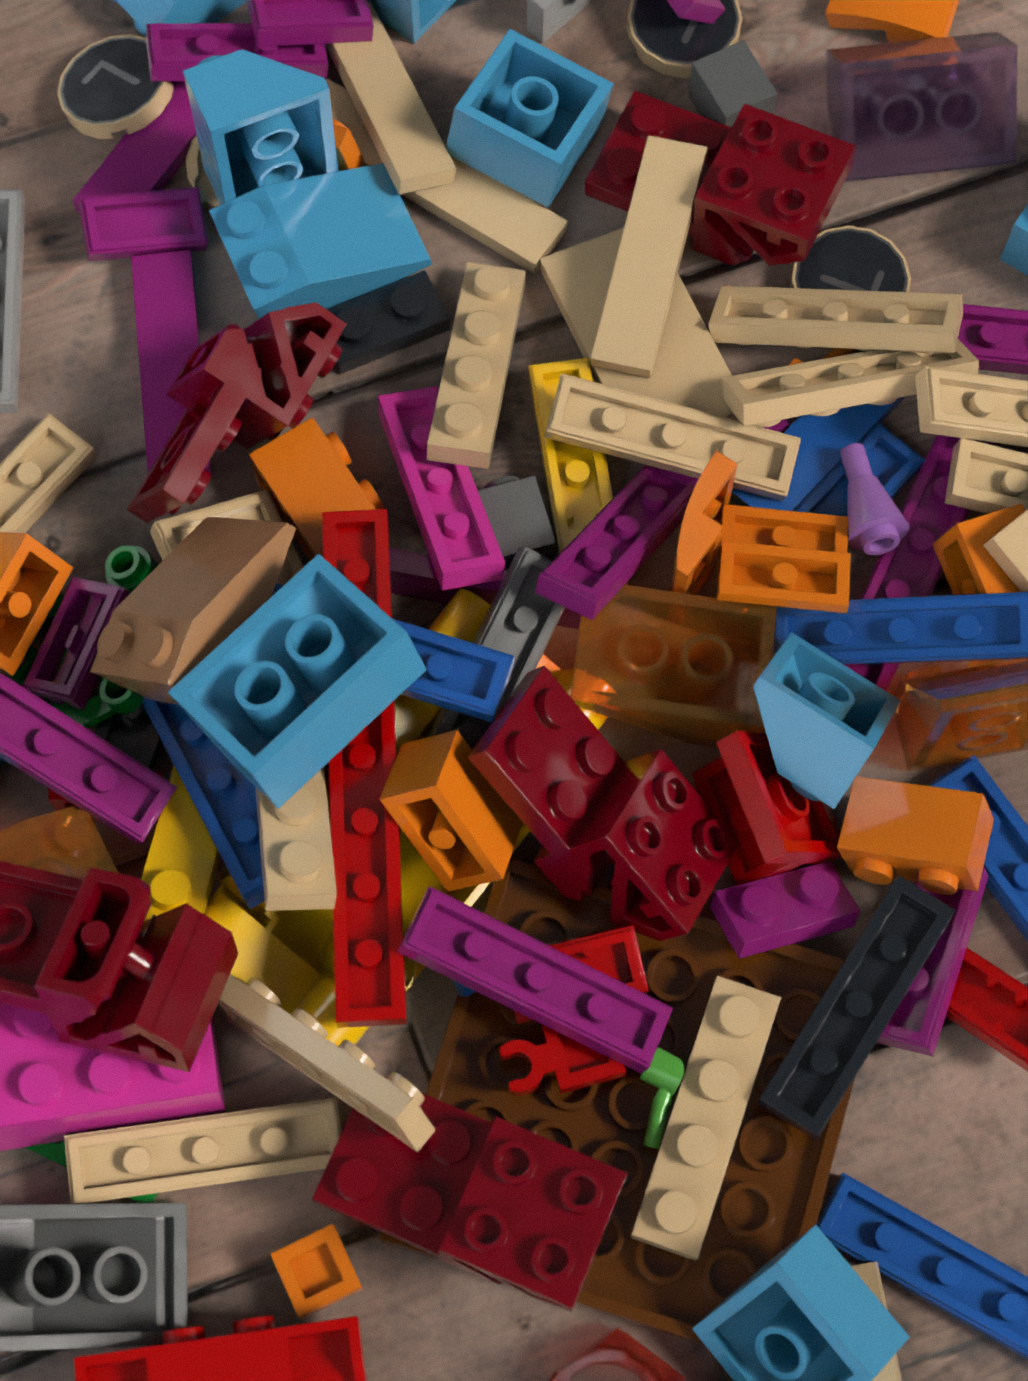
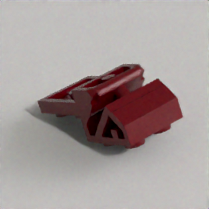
M634 91L584 182L585 195L628 212L648 135L706 146L707 159L699 190L694 197V210L687 234L692 237V250L732 266L749 261L753 251L769 266L805 261L853 166L856 145L745 103L732 127Z
M315 302L268 312L246 329H242L237 324L227 325L195 348L188 356L166 393L167 396L184 406L186 410L126 510L146 523L166 513L173 515L185 502L193 505L205 490L212 475L205 467L215 450L220 453L224 452L233 440L248 449L266 438L271 441L274 440L286 427L296 428L306 416L313 403V398L307 393L317 376L324 378L341 355L342 347L336 344L347 323Z
M545 665L526 673L468 756L469 760L543 845L534 862L564 897L580 901L583 897L590 896L609 865H615L614 877L610 883L613 885L610 921L618 925L631 923L634 925L635 932L657 941L689 933L739 844L662 749L624 762Z
M0 861V1003L48 1014L60 1042L190 1072L239 953L231 931L187 903L158 916L153 914L150 919L144 921L152 905L150 898L151 887L138 877L89 867L85 878L81 879Z
M424 1093L422 1095L425 1100L420 1105V1108L436 1131L418 1152L352 1108L312 1197L314 1203L441 1258L443 1262L497 1285L504 1283L533 1299L572 1312L628 1173L496 1117L494 1122L491 1123Z

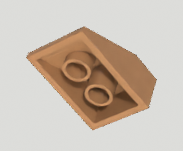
M207 516L113 610L108 625L103 629L98 639V652L90 672L149 700L177 704L168 691L271 598L296 527L286 522Z

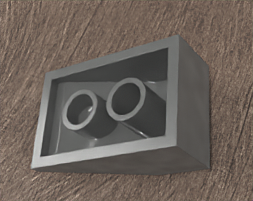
M187 1203L0 1205V1352L163 1345L162 1332L187 1328Z

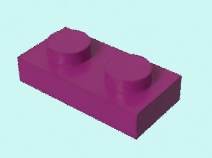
M831 861L715 891L710 906L739 959L855 927L860 914L859 907Z

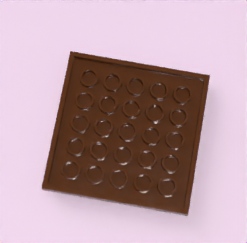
M510 859L504 878L494 881L484 914L544 944L621 926L610 921L613 889L597 885L590 896H585L580 901L567 898L560 893L539 867L514 859ZM698 915L688 934L667 940L657 941L635 932L649 991L643 993L673 1008L657 1048H661L680 1058L685 1072L717 975L781 997L696 1261L630 1238L659 1151L656 1148L643 1146L652 1102L659 1089L641 1080V1073L625 1066L626 1075L624 1077L562 1094L559 1093L556 1079L553 1075L543 1078L539 1087L530 1094L523 1096L510 1095L508 1083L527 1077L531 1071V1066L522 1057L501 1061L499 1048L512 1040H526L535 1046L545 1044L541 1029L542 1024L535 1020L517 1023L513 1009L478 992H474L467 997L457 995L426 1095L491 1123L494 1122L496 1117L628 1173L575 1304L704 1345L692 1328L773 1257L817 1224L854 1080L816 1140H813L757 1104L845 959L795 944L739 959L718 921ZM680 1082V1084H679V1086H678V1088H677V1090H676V1092H675V1094H674V1096H673L671 1106H669L668 1113H667V1118H666V1122H665V1126H664V1131H663V1135H662V1139H663V1136H664V1133H665V1130H666V1127H667V1124H668V1121H669V1118H670V1115H671V1112H672V1109H673V1106H674V1103H675V1100H676V1097H677V1094H678V1091H679L681 1082ZM381 1232L379 1238L381 1243L443 1262L441 1258Z

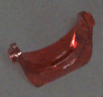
M618 1326L599 1338L584 1353L569 1362L559 1372L555 1371L549 1381H569L581 1370L605 1364L620 1366L636 1374L642 1381H687L685 1376Z

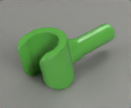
M661 1048L656 1049L649 1069L643 1072L640 1077L644 1082L659 1089L652 1102L643 1146L660 1149L668 1109L684 1074V1065L681 1059Z

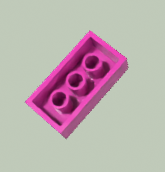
M0 1003V1151L64 1141L65 1135L226 1113L214 1014L190 1072L60 1042L48 1014Z

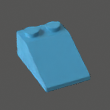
M383 163L263 185L209 210L258 319L268 312L315 302L325 309H329L433 265L402 198L398 194Z

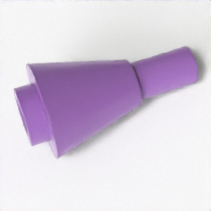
M860 443L847 445L840 451V456L849 481L847 486L848 545L852 549L864 551L868 555L887 553L899 545L900 540L909 530V524L878 478L872 474L864 446Z

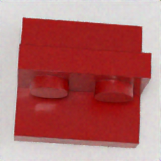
M745 731L733 732L716 742L722 757L692 773L701 798L739 843L728 862L736 885L786 873L802 864L833 862L842 857L837 849L841 832L830 806L822 801H812L803 797L792 787L789 780L777 773L767 734Z

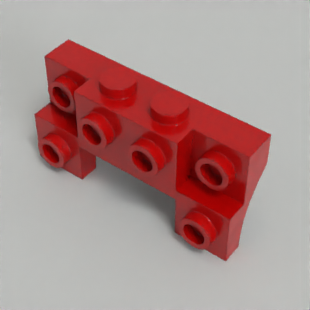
M274 1316L248 1318L232 1322L233 1334L206 1338L204 1326L179 1328L162 1332L163 1345L74 1357L76 1381H367L360 1319L358 1316L275 1328Z

